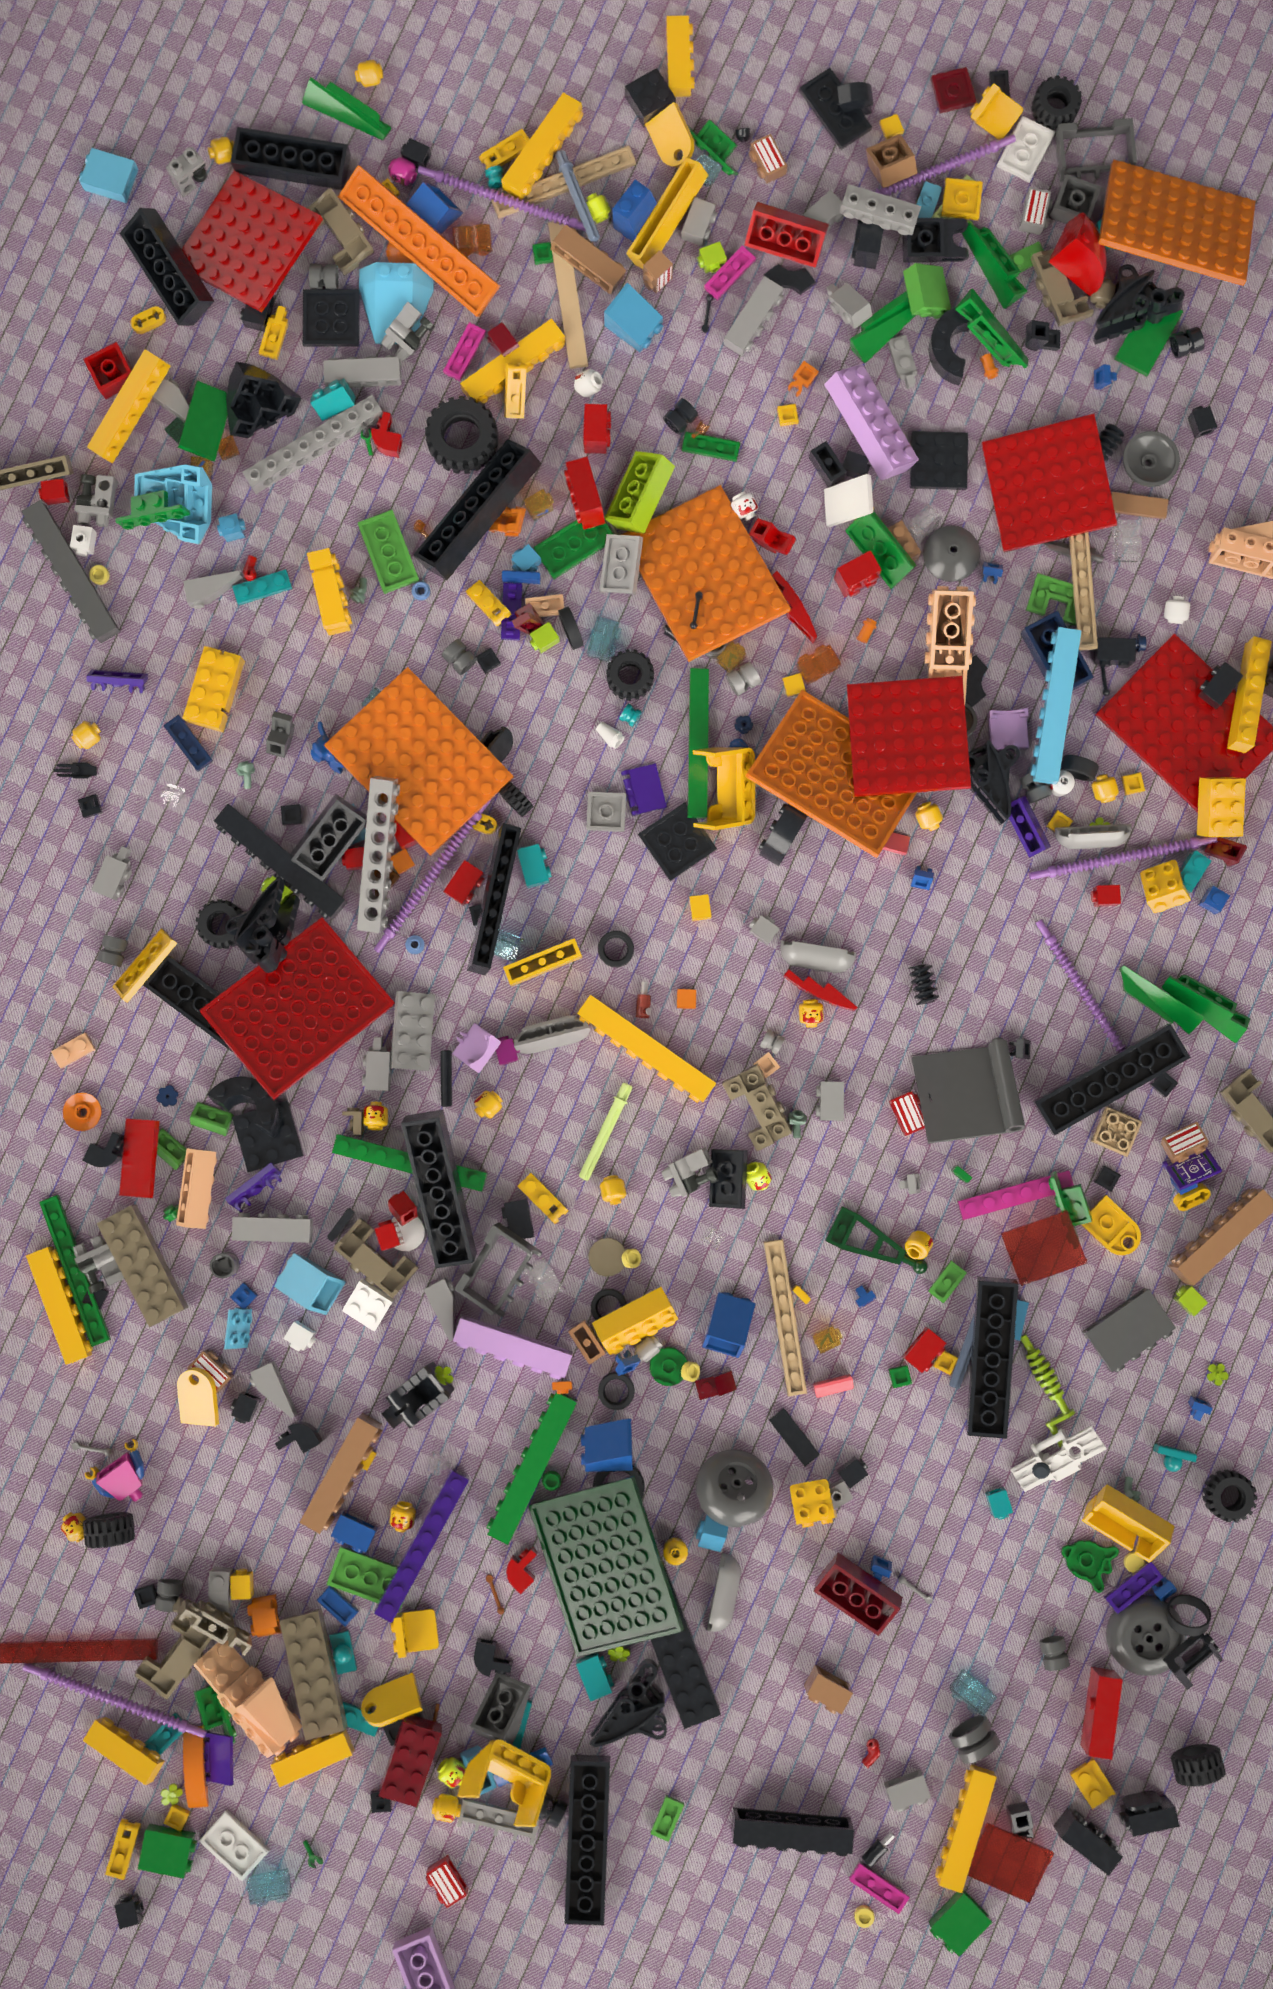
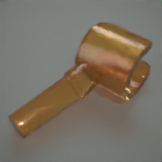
M700 420L695 429L696 431L691 437L695 438L699 434L705 435L710 425H705L703 420Z
M417 519L414 524L415 532L427 538L429 535L423 530L426 524Z

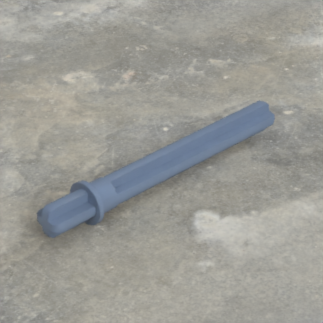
M559 150L555 154L559 164L558 169L564 176L589 240L596 242L600 235L572 169L573 164L569 161L566 152Z
M974 1314L949 1383L951 1387L956 1389L961 1387L971 1359Z

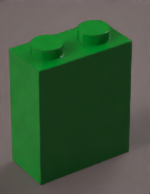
M149 1824L145 1830L137 1870L184 1879L188 1872L191 1873L193 1867L191 1855L192 1852L195 1853L197 1847L196 1833L185 1830L180 1832L174 1828Z
M964 1889L962 1893L956 1892L928 1921L932 1935L936 1939L941 1938L945 1942V1948L951 1954L955 1952L959 1957L993 1923L989 1914Z

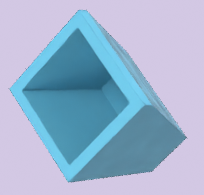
M293 1253L288 1259L285 1269L278 1276L274 1287L307 1310L327 1315L346 1281L308 1258Z

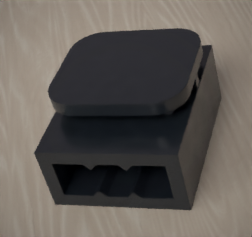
M1149 1790L1126 1795L1122 1798L1123 1804L1120 1805L1119 1819L1121 1824L1124 1825L1125 1830L1129 1831L1133 1837L1180 1827L1176 1807L1166 1795L1159 1796L1156 1791Z

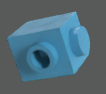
M237 513L218 518L220 525H217L219 535L223 536L227 542L245 538L244 530H246L243 518L240 519Z
M529 544L522 550H516L511 559L514 571L536 572L538 566L542 563L541 557Z

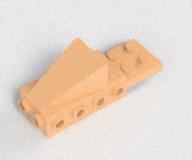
M1273 521L1234 529L1224 527L1220 533L1216 534L1214 541L1210 542L1208 552H1211L1209 563L1273 579Z
M937 586V589H932V594L928 595V605H931V613L927 614V625H930L929 633H926L928 652H925L924 659L925 663H928V678L962 676L965 702L967 670H969V665L972 663L970 645H973V634H971V626H974L975 621L972 609L976 604V595H973L974 592L968 590V587L957 586L956 590H949V586Z
M228 1640L224 1645L217 1642L193 1664L218 1694L216 1697L219 1699L220 1704L230 1712L233 1720L245 1730L247 1737L255 1742L259 1751L267 1758L274 1754L276 1756L279 1755L286 1748L284 1744L288 1740L292 1742L300 1734L298 1732L302 1728L300 1718L295 1713H291L287 1708L288 1705L281 1698L274 1679L270 1677L264 1680L258 1668L249 1666L234 1647H229Z

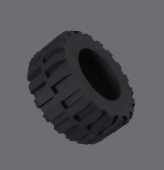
M459 396V399L454 400V397H450L446 403L441 401L438 403L439 408H433L431 411L432 416L428 417L426 421L425 435L431 456L434 457L438 465L442 464L445 470L453 469V472L457 474L460 473V470H463L465 474L470 473L471 469H475V471L480 470V465L486 466L489 458L495 455V448L498 447V430L490 409H486L484 403L481 401L476 403V399L469 397V400H466L465 396ZM459 421L475 424L480 432L478 440L472 446L465 449L452 448L446 444L444 439L446 430L452 424Z

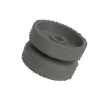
M978 1715L965 1720L949 1734V1739L953 1746L959 1748L958 1755L964 1764L974 1763L985 1758L1000 1745V1739L995 1731L990 1730L992 1725L985 1715Z

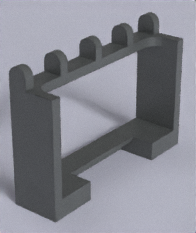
M1133 118L1114 119L1111 127L1077 129V123L1058 124L1055 131L1059 181L1062 182L1066 174H1076V178L1081 179V174L1094 173L1095 179H1099L1100 172H1110L1111 165L1066 168L1064 139L1126 134L1128 164L1136 165L1137 155Z
M499 1222L491 1227L484 1239L486 1244L471 1269L463 1274L455 1290L490 1315L497 1314L500 1317H504L506 1313L501 1310L505 1300L510 1303L514 1301V1298L509 1295L515 1284L519 1287L523 1286L524 1282L519 1277L525 1268L532 1271L534 1267L528 1262L533 1254L541 1256L542 1251ZM502 1235L528 1254L495 1306L471 1289L470 1285L498 1238Z

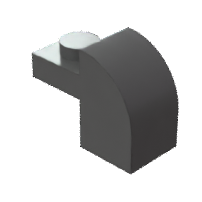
M276 711L273 712L271 731L266 740V753L285 758L294 733L295 724H292L293 716Z

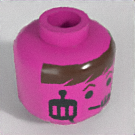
M398 157L391 161L388 172L393 181L402 186H408L410 183L415 182L417 173L414 163L403 157Z

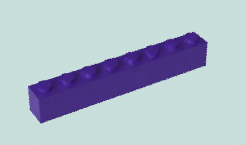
M453 1469L450 1470L374 1609V1614L392 1623L468 1484V1477Z

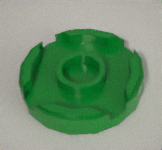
M661 1348L660 1352L650 1360L649 1369L651 1376L657 1383L663 1386H674L684 1380L681 1370L687 1362L686 1357L676 1348Z

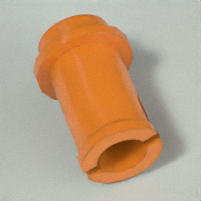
M988 353L981 356L980 361L985 370L984 376L988 380L996 378L999 369L995 367L992 354Z
M870 618L863 621L864 625L856 637L857 640L865 644L868 643L873 630L877 628V622Z

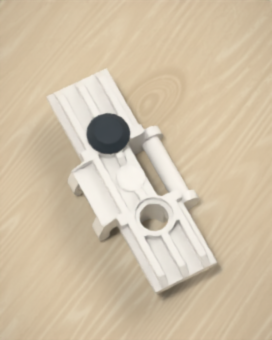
M1092 1426L1069 1438L1060 1429L1057 1434L1038 1444H1032L1031 1448L1035 1456L1014 1466L1010 1471L1024 1492H1027L1047 1480L1054 1479L1058 1482L1081 1469V1462L1106 1450V1447ZM1061 1440L1063 1441L1062 1449L1050 1456L1049 1453L1043 1454L1041 1452ZM1071 1447H1079L1080 1453L1075 1455Z

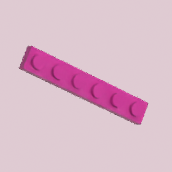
M1069 1170L1057 1173L1062 1188L1074 1186ZM1051 1175L957 1201L962 1220L1055 1195V1191L1051 1190L1049 1185Z

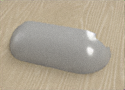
M1132 825L1055 828V837L1063 847L1068 849L1117 847L1127 841Z
M781 941L780 952L783 959L788 964L800 968L842 973L854 964L856 952H848L845 949L794 941L792 943Z
M565 1016L522 1028V1032L514 1039V1047L516 1051L520 1050V1053L523 1054L537 1053L579 1042L589 1035L590 1028L586 1021L583 1023L576 1016Z
M721 1554L706 1629L709 1632L724 1630L733 1618L741 1578V1568L737 1560L729 1554Z

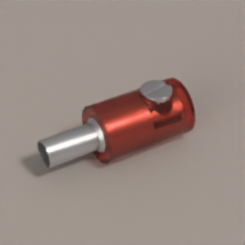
M642 981L641 994L637 995L635 1018L650 1019L651 995L647 994L648 982Z

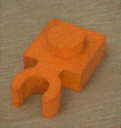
M803 361L794 373L793 379L796 381L789 384L788 391L796 387L798 389L796 397H799L802 393V387L804 386L808 389L819 374V371Z
M572 1381L552 1382V1390H557V1394H567L569 1389H573Z

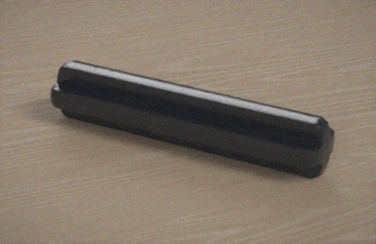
M442 1050L440 1052L441 1106L451 1107L452 1051Z

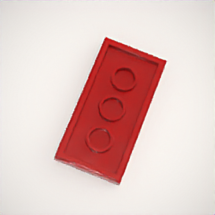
M126 1119L119 1196L153 1198L160 1121Z

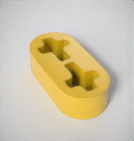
M154 306L133 316L130 324L136 333L144 334L163 325L166 321V315L162 308ZM155 313H158V315H159V319H158V320H156V318H154V317H155V316H154ZM138 321H141V322H142V327H141V328H139V326H137V325H138V323H137Z
M481 814L482 818L476 825L472 826L473 830L487 835H491L497 830L495 819L485 814ZM492 821L491 824L494 827L489 828V830H486V827L481 824V822L488 823Z
M1199 1183L1197 1184L1198 1187L1182 1195L1178 1193L1175 1195L1173 1203L1180 1211L1189 1210L1210 1198L1211 1192L1207 1186Z

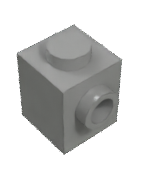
M761 915L759 919L756 917L749 925L752 928L749 933L768 946L780 928L774 925L775 921L767 915L765 917Z
M843 1479L829 1485L833 1509L853 1499Z

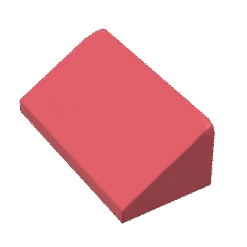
M893 832L883 850L906 855L910 837Z
M849 1374L813 1384L817 1398L854 1388L853 1378Z

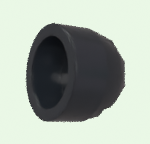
M750 128L735 129L737 140L743 142L744 137V141H748L750 138Z

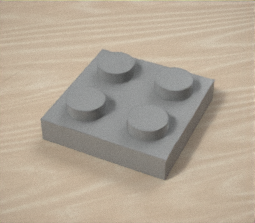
M588 792L586 831L625 832L626 793Z

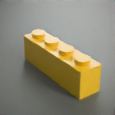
M689 15L666 16L668 87L675 97L691 96V89H695L694 77H691V71H694V59H690V53H693V41H690L689 36L693 35V23H689Z
M575 938L503 968L512 987L582 958Z
M107 1717L96 1719L83 1739L86 1744L144 1785L154 1781L165 1762L160 1758L161 1755L158 1752L144 1747L145 1744L141 1740L133 1739L129 1736L127 1730L116 1727L114 1722Z
M347 1730L329 1734L324 1738H314L306 1746L300 1744L294 1747L292 1752L288 1754L282 1752L275 1756L270 1766L279 1788L352 1756L355 1749Z

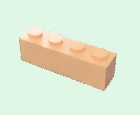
M186 1149L176 1220L177 1226L206 1229V1224L209 1220L208 1209L211 1203V1188L214 1183V1166L217 1163L216 1152Z

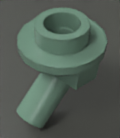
M360 578L359 587L357 586L350 590V598L356 604H364L365 593L367 591L366 578Z
M243 761L238 764L235 770L238 776H244V789H251V774L255 772L254 764Z
M799 1110L788 1114V1122L793 1125V1138L795 1139L801 1138L800 1125H804L807 1121V1116Z
M1125 1477V1495L1135 1502H1139L1141 1492L1132 1490V1477Z

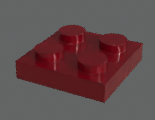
M967 67L931 75L930 81L939 114L976 104L977 101Z

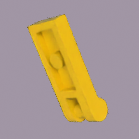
M520 129L483 152L479 159L482 164L486 165V170L493 166H503L516 158L530 139L524 130ZM495 156L496 160L492 162L491 158Z
M506 363L504 417L524 418L526 364L519 363L518 365H513L512 363ZM513 373H518V379L513 378Z
M480 579L465 591L496 627L501 624L505 617L508 618L512 615Z
M532 1173L517 1186L554 1224L559 1221L563 1214L565 1215L569 1211ZM553 1205L558 1208L554 1213L549 1210Z
M121 1819L105 1875L121 1880L126 1878L141 1823H130L127 1819ZM125 1830L131 1832L130 1837L124 1835Z

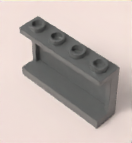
M1144 1288L1087 1327L1082 1333L1100 1355L1107 1366L1106 1368L1110 1372H1119L1129 1360L1135 1361L1141 1356L1140 1353L1142 1351L1154 1348L1158 1340L1171 1336L1173 1334L1172 1330L1176 1327L1151 1291Z

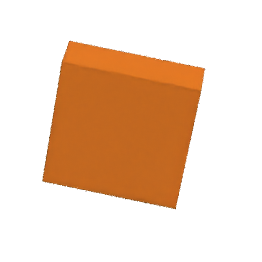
M406 849L391 856L393 866L399 875L415 866Z
M677 989V1009H696V990Z

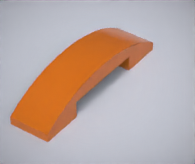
M185 1731L183 1733V1770L188 1808L208 1807V1786H206L204 1762L205 1737L202 1738Z

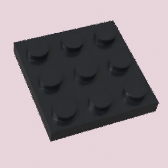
M303 289V347H360L359 289Z
M912 431L911 447L919 460L910 468V489L967 490L968 433Z
M685 802L638 833L639 838L670 882L717 850V847L705 830L694 827L693 823L699 821L696 818H687L688 806Z
M288 1100L279 1103L282 1121L275 1139L259 1130L253 1121L257 1110L232 1117L247 1172L262 1169L270 1163L275 1165L304 1156Z

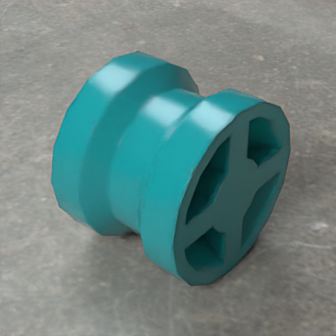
M493 166L485 171L490 189L502 187L501 180L504 172L501 166Z
M628 703L619 720L622 722L626 721L629 726L633 727L642 711L634 709Z

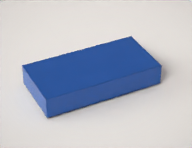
M503 570L502 581L508 583L541 584V575L539 572Z
M328 1586L316 1600L345 1627L359 1612L354 1605L332 1586Z

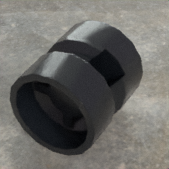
M1199 327L1187 329L1185 333L1181 331L1171 334L1170 347L1174 357L1181 358L1187 356L1189 352L1194 354L1203 351L1204 337Z
M681 398L674 405V410H669L663 416V420L673 432L680 435L687 428V423H692L698 417V412L691 403Z
M546 1792L538 1819H546L548 1825L557 1828L566 1812L568 1804L559 1799L553 1800V1796Z

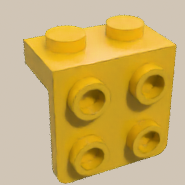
M993 83L991 87L988 86L983 92L982 96L984 98L981 102L973 106L970 111L972 113L970 117L972 121L996 139L1001 140L1005 138L1023 112V108L1001 92L1000 88Z
M1175 859L1141 871L1140 876L1146 901L1154 913L1162 912L1168 908L1191 901L1190 895L1183 885L1178 862Z
M827 1479L790 1486L796 1525L802 1524V1528L814 1526L813 1522L821 1521V1524L833 1523V1518H837L836 1510L833 1509Z
M434 1609L396 1614L391 1623L392 1633L395 1632L396 1640H393L394 1652L398 1653V1658L406 1657L409 1652L438 1648L439 1639Z

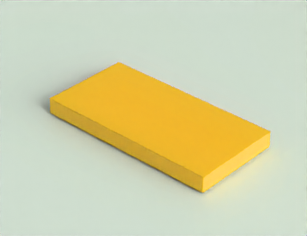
M162 928L113 985V989L127 1003L177 944Z

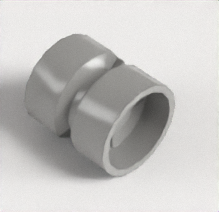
M750 662L740 666L739 671L734 670L726 675L727 681L736 696L747 692L748 687L753 688L761 683L757 671Z

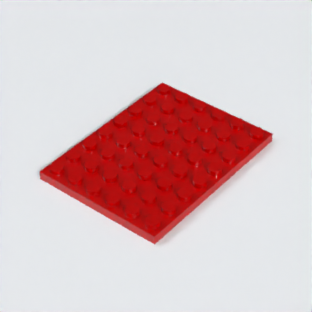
M1174 633L1095 716L1198 813L1199 778L1236 777L1246 779L1273 751V726L1260 714L1255 746L1246 753L1227 749L1236 691L1233 689L1217 709H1214L1197 695L1201 692L1199 687L1205 680L1209 681L1213 675L1210 673L1213 669Z
M323 917L284 946L287 950V956L283 961L279 962L275 971L266 973L258 965L200 1009V1013L273 1100L395 1006V1002Z

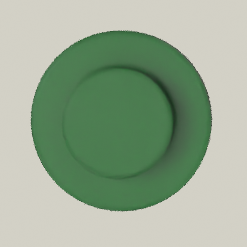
M171 1204L163 1211V1218L169 1222L175 1220L179 1205Z
M548 1471L543 1475L542 1484L547 1490L554 1491L561 1485L562 1479L558 1472Z

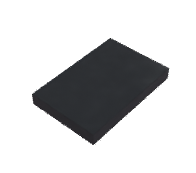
M711 1149V1160L713 1162L711 1167L715 1168L719 1181L715 1183L710 1182L709 1207L745 1209L748 1150Z

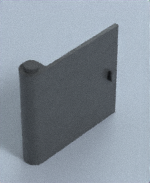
M997 1037L991 1040L988 1047L912 1057L928 1144L1013 1133L1025 1129L1007 1040Z

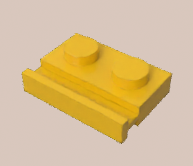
M1091 1758L1089 1762H1085L1069 1773L1092 1809L1109 1799L1108 1797L1116 1794L1094 1758Z

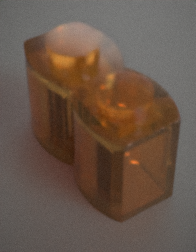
M490 224L453 228L454 246L467 257L474 253L485 256L493 252Z
M821 645L815 649L814 654L808 655L807 653L798 658L799 661L796 664L807 685L834 672L841 666V662L831 645L826 647Z

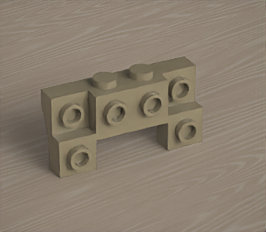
M331 188L307 207L309 210L322 216L323 221L319 227L326 223L342 246L343 250L332 257L344 276L359 267V262L374 253L373 247L363 235L364 229L359 222H354V215L348 207L345 209Z
M1054 249L1032 254L1031 262L1037 274L1035 280L1036 287L1039 291L1041 290L1043 304L1046 308L1048 307L1050 313H1053L1058 327L1073 321L1076 323L1092 317L1094 310L1089 309L1087 304L1088 296L1086 295L1074 300L1075 297L1066 276L1048 262Z
M758 1063L722 1082L730 1100L745 1094L761 1125L749 1131L748 1134L756 1151L774 1144L775 1141L792 1134L793 1130L783 1113L785 1108L781 1101H777L775 1088L772 1084L769 1085Z
M1248 1068L1219 1093L1231 1106L1229 1108L1232 1110L1231 1115L1233 1118L1244 1125L1245 1133L1250 1137L1256 1138L1268 1153H1272L1273 1118L1255 1095L1251 1093L1262 1083L1260 1080H1256L1251 1073L1252 1070Z
M359 1218L333 1249L351 1263L350 1267L355 1272H362L366 1276L364 1279L372 1286L376 1284L393 1299L419 1267L405 1255L395 1266L388 1262L366 1243L375 1230L362 1218Z
M179 1597L173 1605V1611L178 1612L179 1620L182 1621L185 1616L189 1617L191 1628L224 1645L228 1639L229 1647L233 1648L234 1645L238 1648L241 1647V1652L244 1656L252 1647L250 1634L239 1627H234L232 1615L226 1611L221 1612L212 1603H205L200 1600L197 1604L189 1599L184 1600Z
M178 1614L171 1622V1628L179 1632L181 1636L159 1664L146 1656L135 1671L136 1678L149 1685L166 1700H168L182 1679H186L192 1671L191 1667L203 1656L204 1649L212 1640L191 1628L189 1617L185 1616L181 1621L178 1619Z

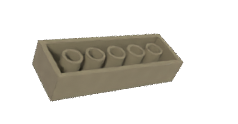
M131 1205L97 1223L149 1327L155 1326L189 1308L137 1205Z
M322 1608L283 1618L280 1620L305 1741L344 1731L348 1725Z

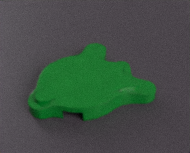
M1079 1540L1071 1545H1064L1061 1549V1554L1066 1560L1068 1569L1074 1576L1088 1581L1094 1591L1101 1593L1104 1590L1101 1574L1112 1573L1111 1561L1118 1556L1119 1549L1113 1545L1103 1547L1090 1540Z

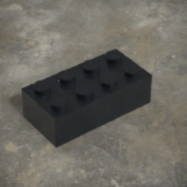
M335 794L290 853L291 861L323 882L365 827L367 815Z

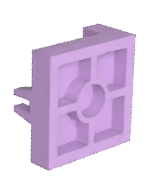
M1028 708L1011 711L990 710L987 713L989 740L996 751H1001L1008 745H1014L1019 750L1029 748Z
M474 1023L468 1033L460 1032L464 1036L462 1039L456 1037L460 1044L452 1054L480 1073L501 1044V1041Z

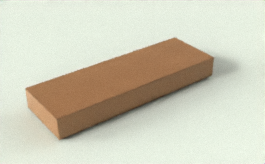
M1117 492L1111 493L1115 513L1166 519L1168 499Z

